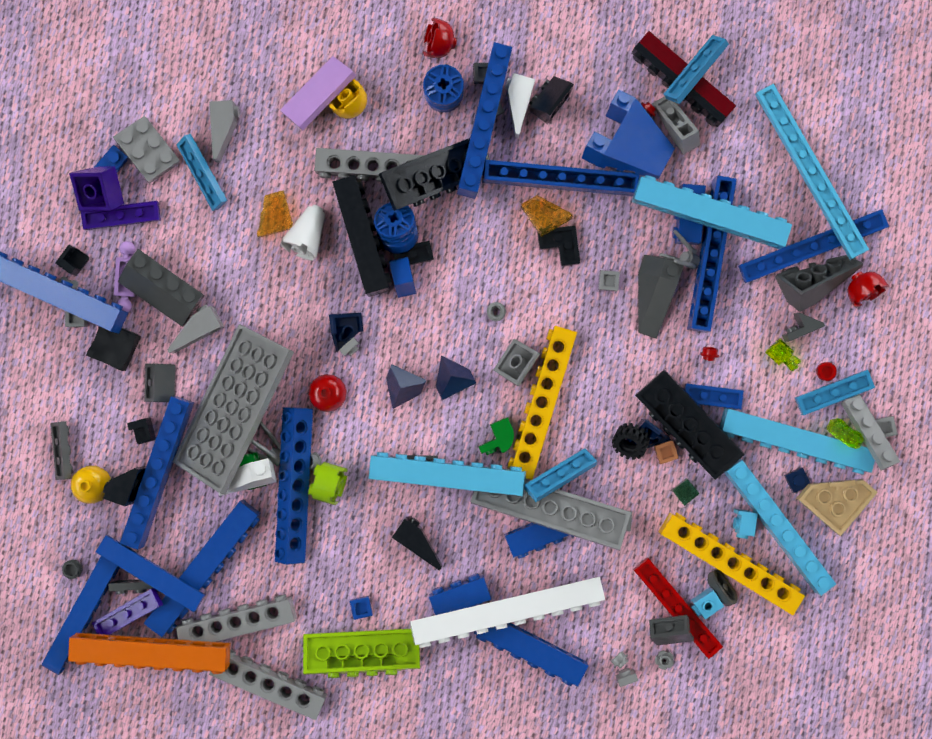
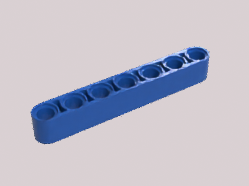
M102 556L100 557L43 660V667L57 675L63 672L65 663L69 662V638L75 633H82L84 629H87L93 618L91 617L93 612L96 613L102 602L100 599L107 593L109 589L108 584L112 578H115L120 569L119 566Z

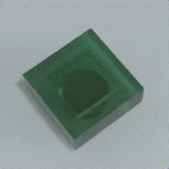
M687 478L672 489V492L684 506L699 495V492Z

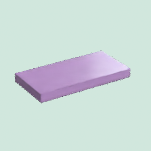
M332 56L280 111L303 131L356 77V74Z

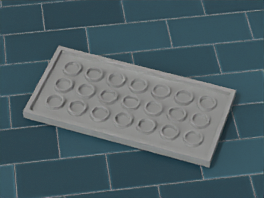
M239 324L173 459V463L218 493L226 495L294 352Z

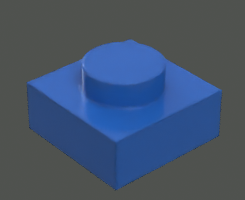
M369 596L350 600L354 620L373 616Z

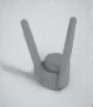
M674 230V234L689 251L683 252L680 258L660 253L659 256L673 260L676 264L695 269L700 263V257L696 255L697 250L692 248L677 230Z
M261 421L259 425L276 445L277 449L273 447L269 451L252 439L251 443L267 455L265 456L252 449H248V452H257L261 459L269 458L273 464L278 466L280 464L281 445Z

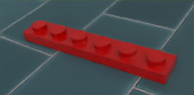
M648 557L633 569L672 617L682 615L689 617L690 633L694 637L693 642L708 659L723 648L720 642Z

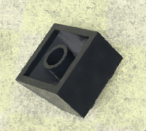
M555 76L550 81L547 79L541 87L543 91L540 95H535L531 99L529 111L548 125L570 96L574 84Z
M146 466L134 468L109 480L103 489V493H105L103 499L122 506L133 504Z

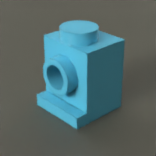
M734 509V513L737 514V517L733 520V529L737 533L736 537L748 539V536H755L758 513Z

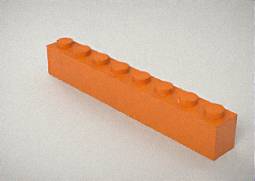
M75 633L69 638L68 661L75 662L77 665L95 663L94 665L105 666L107 664H114V667L130 665L136 669L153 667L154 670L172 668L173 671L189 669L195 673L211 671L213 674H221L230 665L231 643Z

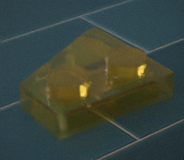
M279 191L265 195L263 211L260 216V226L257 231L258 238L290 230L293 226L285 192Z
M538 195L521 204L522 210L541 237L573 219V215L570 212Z

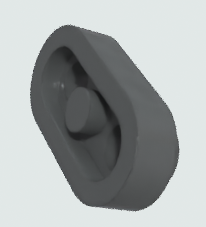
M718 569L710 572L707 579L708 584L713 588L720 601L725 606L736 604L738 601L737 594L725 575Z

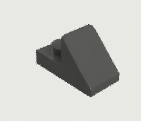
M793 313L799 328L795 325L786 329L787 333L783 334L782 337L784 342H789L820 329L825 324L802 313Z

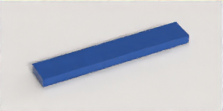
M105 535L96 550L97 554L192 612H196L206 594L129 547L119 544L120 542L111 536Z

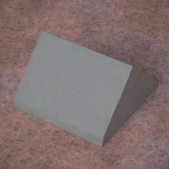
M513 339L493 370L516 386H520L540 353Z

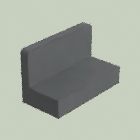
M145 364L144 402H169L170 397L175 396L176 366L174 364Z
M687 615L649 620L650 638L656 645L694 641V637L690 633L689 617Z

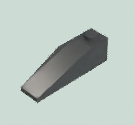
M650 255L643 256L638 271V333L657 339L678 285L683 265L676 264L673 260Z
M847 255L827 259L826 264L816 265L815 262L809 263V268L799 270L798 266L791 267L777 274L775 278L787 303L801 312L817 304L859 270L863 263L856 258L850 260Z

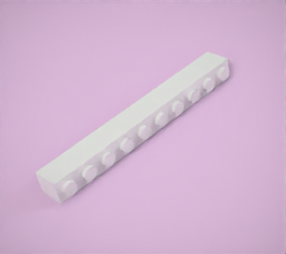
M600 577L409 622L414 645H419L420 648L431 646V641L438 640L439 643L450 641V637L456 635L458 639L469 637V632L477 631V634L489 632L488 628L494 626L498 630L507 628V623L511 622L519 625L526 623V619L532 617L534 621L544 619V614L552 613V616L564 614L563 610L569 608L571 612L582 610V605L589 604V608L601 605L600 601L605 600Z

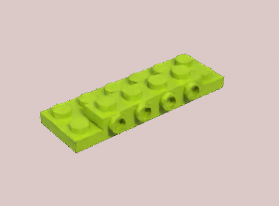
M411 629L303 634L304 675L324 674L328 675V678H339V674H347V677H359V673H366V676H378V672H386V675H397V671L420 669L419 645H414Z

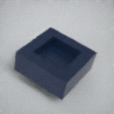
M802 467L784 475L792 493L800 491L810 484Z

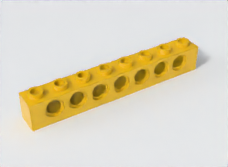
M554 326L553 329L548 331L546 340H549L548 347L543 348L541 358L544 360L542 366L538 365L535 374L538 380L536 384H532L529 394L533 395L531 403H526L524 413L527 416L525 421L521 420L518 430L521 432L520 439L515 440L513 450H516L514 458L510 457L507 466L509 469L510 466L522 467V471H526V479L533 480L577 335L575 331ZM555 342H560L563 345V350L560 353L553 350ZM550 360H554L557 363L555 371H550L547 367V363ZM545 378L550 379L552 382V386L549 389L542 387V381ZM542 396L546 399V405L539 408L536 405V400ZM534 415H538L541 418V422L537 426H533L530 422L531 417ZM529 433L535 436V441L532 444L525 442V436ZM522 452L529 453L530 458L527 462L519 460V455Z
M677 512L675 515L672 513L668 514L658 531L661 535L789 614H795L805 595L800 593L801 588L792 583L789 586L783 583L785 580L783 577L776 573L773 576L767 573V567L760 563L754 565L750 562L752 558L744 553L736 554L734 552L736 548L726 542L724 545L717 542L719 538L710 532L708 535L702 533L701 530L703 528L692 522L689 525L685 522L686 518ZM681 527H686L687 529L684 536H679L678 534ZM698 537H702V545L695 546V540ZM718 547L719 554L712 556V549ZM735 557V564L728 566V560ZM747 568L752 569V573L749 576L744 575ZM768 578V584L761 586L762 579ZM784 588V594L778 597V590Z

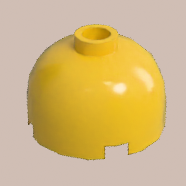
M353 79L328 105L341 118L352 119L364 111L367 105V94L362 85Z
M86 466L79 469L73 475L71 491L78 501L86 504H95L104 500L105 493H103V489L111 478L109 473L99 466Z

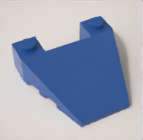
M618 89L610 103L606 117L620 123V127L612 140L594 131L585 147L582 159L597 167L617 168L616 171L621 172L628 170L635 172L636 175H648L659 179L675 148L637 98Z

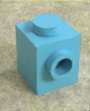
M710 587L691 599L694 604L691 608L697 616L701 615L704 619H707L724 607L714 590Z

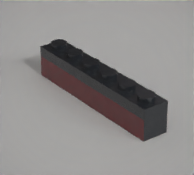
M650 31L645 34L631 53L637 63H643L647 66L648 72L653 76L657 75L661 78L662 84L667 88L670 87L688 65ZM704 77L698 81L683 100L691 104V109L694 112L704 115L708 124L711 126L715 125L716 127L736 107L732 101Z

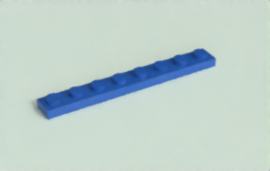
M882 209L853 220L862 237L889 227ZM830 229L741 264L738 267L744 282L748 283L842 245L833 230Z

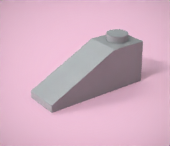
M665 96L652 103L670 137L683 155L700 146L699 130L677 103L667 100Z
M233 100L209 102L213 160L217 163L221 162L237 125V118H240L239 106H236Z
M207 305L198 308L197 313L191 316L167 349L168 352L174 354L224 328L215 308L212 306L208 307Z

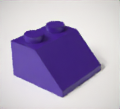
M99 166L69 173L79 211H111L124 204L115 166Z

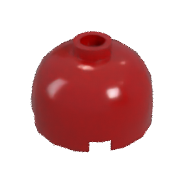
M432 18L433 24H428L424 43L427 42L428 45L427 52L423 51V54L430 58H443L450 53L451 49L455 48L457 39L454 37V31L448 22Z
M860 271L851 277L853 281L849 284L847 293L850 301L857 308L863 306L860 303L863 300L867 301L870 299L872 301L886 291L884 287H889V285L876 272L862 273Z
M324 374L312 381L309 386L308 395L310 402L316 409L323 412H331L343 405L346 400L347 390L340 378L335 375Z

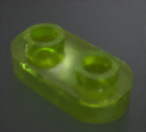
M837 418L829 421L827 425L829 433L851 448L858 449L861 447L864 438L859 431L849 427L842 419Z

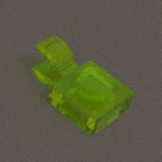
M778 339L765 351L778 365L784 363L791 371L799 367L798 364L801 362L798 357L792 356L794 351L781 339Z

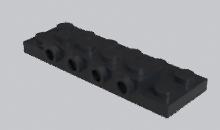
M470 138L379 173L393 210L395 211L411 204L416 207L425 203V198L429 197L430 200L441 196L440 192L446 191L448 194L457 190L456 186L459 185Z
M665 369L636 393L635 396L650 411L649 415L653 420H659L663 424V430L668 435L672 434L676 438V444L681 449L685 448L690 453L688 454L690 459L694 463L699 462L715 480L745 455Z

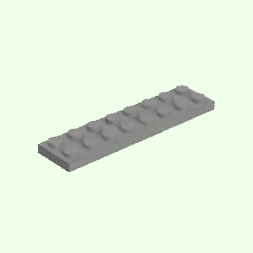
M559 489L538 502H535L525 490L523 496L474 491L471 499V504L619 551L631 516L629 511Z

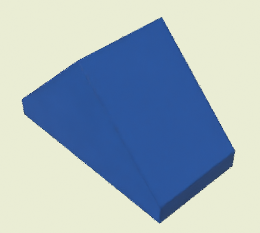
M408 257L389 261L398 298L417 294Z

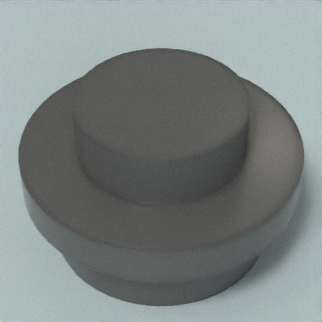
M68 560L64 563L62 572L68 579H75L81 575L82 565L77 560Z

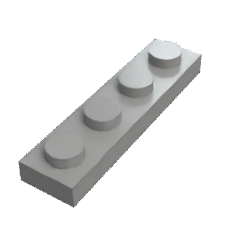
M858 394L843 401L841 405L880 470L882 471L900 462L899 458L861 395Z

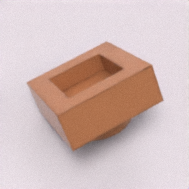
M673 440L654 445L659 464L679 459Z

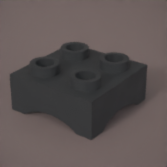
M99 326L86 356L118 370L126 371L141 336L124 328H121L118 334Z

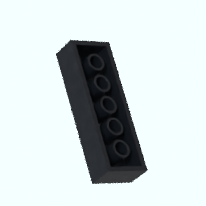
M352 175L332 181L365 294L368 297L391 291L390 286L393 283L388 272L385 273L384 270L387 267V263L383 254L379 253V249H382L378 236H374L373 231H376L372 216H368L371 210L367 199H363L362 196L366 193L361 179L357 180L356 176Z

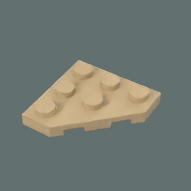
M855 479L808 484L796 499L837 535L841 536L878 492L866 481Z

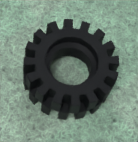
M625 423L623 426H619L612 439V446L616 448L615 452H620L621 457L625 455L626 459L632 457V460H635L636 457L640 459L645 454L650 443L649 434L647 432L643 433L645 430L643 427L639 429V425L636 424L634 427L633 423H629V425ZM626 439H631L636 444H631Z

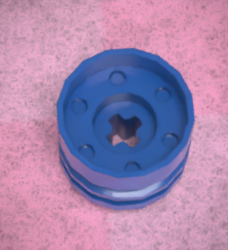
M437 65L426 73L423 80V89L427 104L433 110L445 113L455 110L461 104L464 95V81L456 68L450 65ZM445 83L446 89L442 90L441 84Z
M386 203L377 210L374 216V225L382 247L391 253H403L414 247L418 241L419 233L412 209L409 206H405L394 211L391 203Z

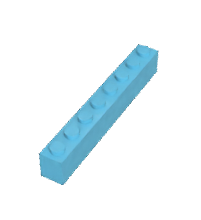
M641 176L638 180L632 203L777 249L786 247L792 224L787 223V220L784 218L776 217L774 219L768 217L769 214L762 211L755 213L749 211L750 208L743 205L733 206L728 200H714L709 194L701 193L699 195L693 193L694 190L682 187L680 189L671 182H658L652 176Z
M724 408L719 427L730 438H734L737 435L742 437L741 441L753 444V440L760 442L762 447L771 449L773 445L779 447L778 451L790 454V451L797 452L798 457L808 459L809 456H812L819 463L827 464V461H830L837 468L845 469L847 466L853 468L852 472L864 475V472L872 473L875 460L867 447Z
M377 452V455H372L370 459L369 479L523 496L526 471H522V467L510 466V469H502L503 465L491 464V467H483V463L479 462L464 465V461L460 460L446 463L445 459L433 458V461H427L426 457L423 456L407 459L405 454H396L395 457H390L386 452Z
M739 459L724 472L753 512L758 513L757 517L812 590L822 596L836 585L835 581L744 461Z

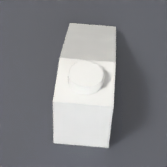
M513 73L512 79H507L505 90H508L507 98L515 138L519 139L535 79Z
M267 458L240 466L226 494L277 482L274 464Z

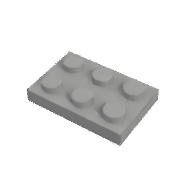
M145 116L113 136L116 143L149 184L180 163L179 158Z

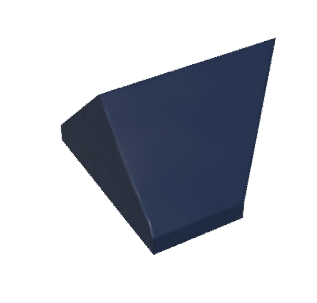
M361 313L329 315L331 335L336 352H338L359 332H363Z
M441 355L436 388L442 400L476 384L470 369Z
M391 364L386 380L392 408L394 409L420 395L426 380Z
M641 419L638 423V428L641 429L643 427L645 429L643 433L647 432L649 434L650 443L648 448L671 440L662 430L648 420ZM627 439L629 443L636 444L633 440Z

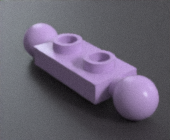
M124 241L119 247L123 258L116 257L114 296H120L117 304L123 306L122 310L130 312L132 304L128 297H135V294L118 283V280L126 264L131 259V255L134 254L135 246L130 241Z

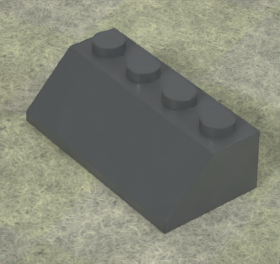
M139 249L128 261L118 280V283L182 327L205 297L201 292Z

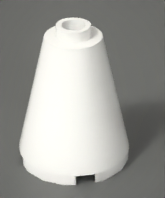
M317 205L308 206L282 238L280 245L288 252L292 249L298 253L295 256L305 260L313 261L316 259L325 219L323 209Z

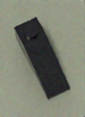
M412 516L410 518L405 517L392 538L440 571L442 563L422 527L419 526L420 522Z

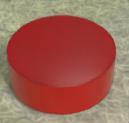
M823 362L818 365L816 374L819 379L830 381L835 378L837 369L833 363Z

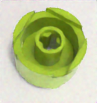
M323 462L321 465L317 464L314 469V476L316 477L314 483H311L308 494L312 495V498L315 500L337 505L339 501H336L337 496H342L347 476L344 475V472H348L347 468Z

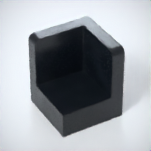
M68 245L55 263L69 274L77 276L89 260V256L75 246Z
M151 418L127 423L128 430H134L137 444L156 440Z

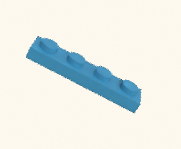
M712 35L663 94L665 98L680 104L729 45L727 40Z
M184 135L176 145L212 211L218 210L227 202L225 194L217 183L192 135Z
M864 370L794 398L801 415H806L873 389L875 386L869 371Z
M584 448L526 483L524 490L535 502H538L595 467L597 460Z

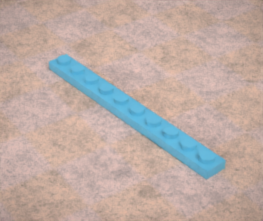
M772 84L755 94L756 98L848 258L851 260L868 251L867 244L775 85Z

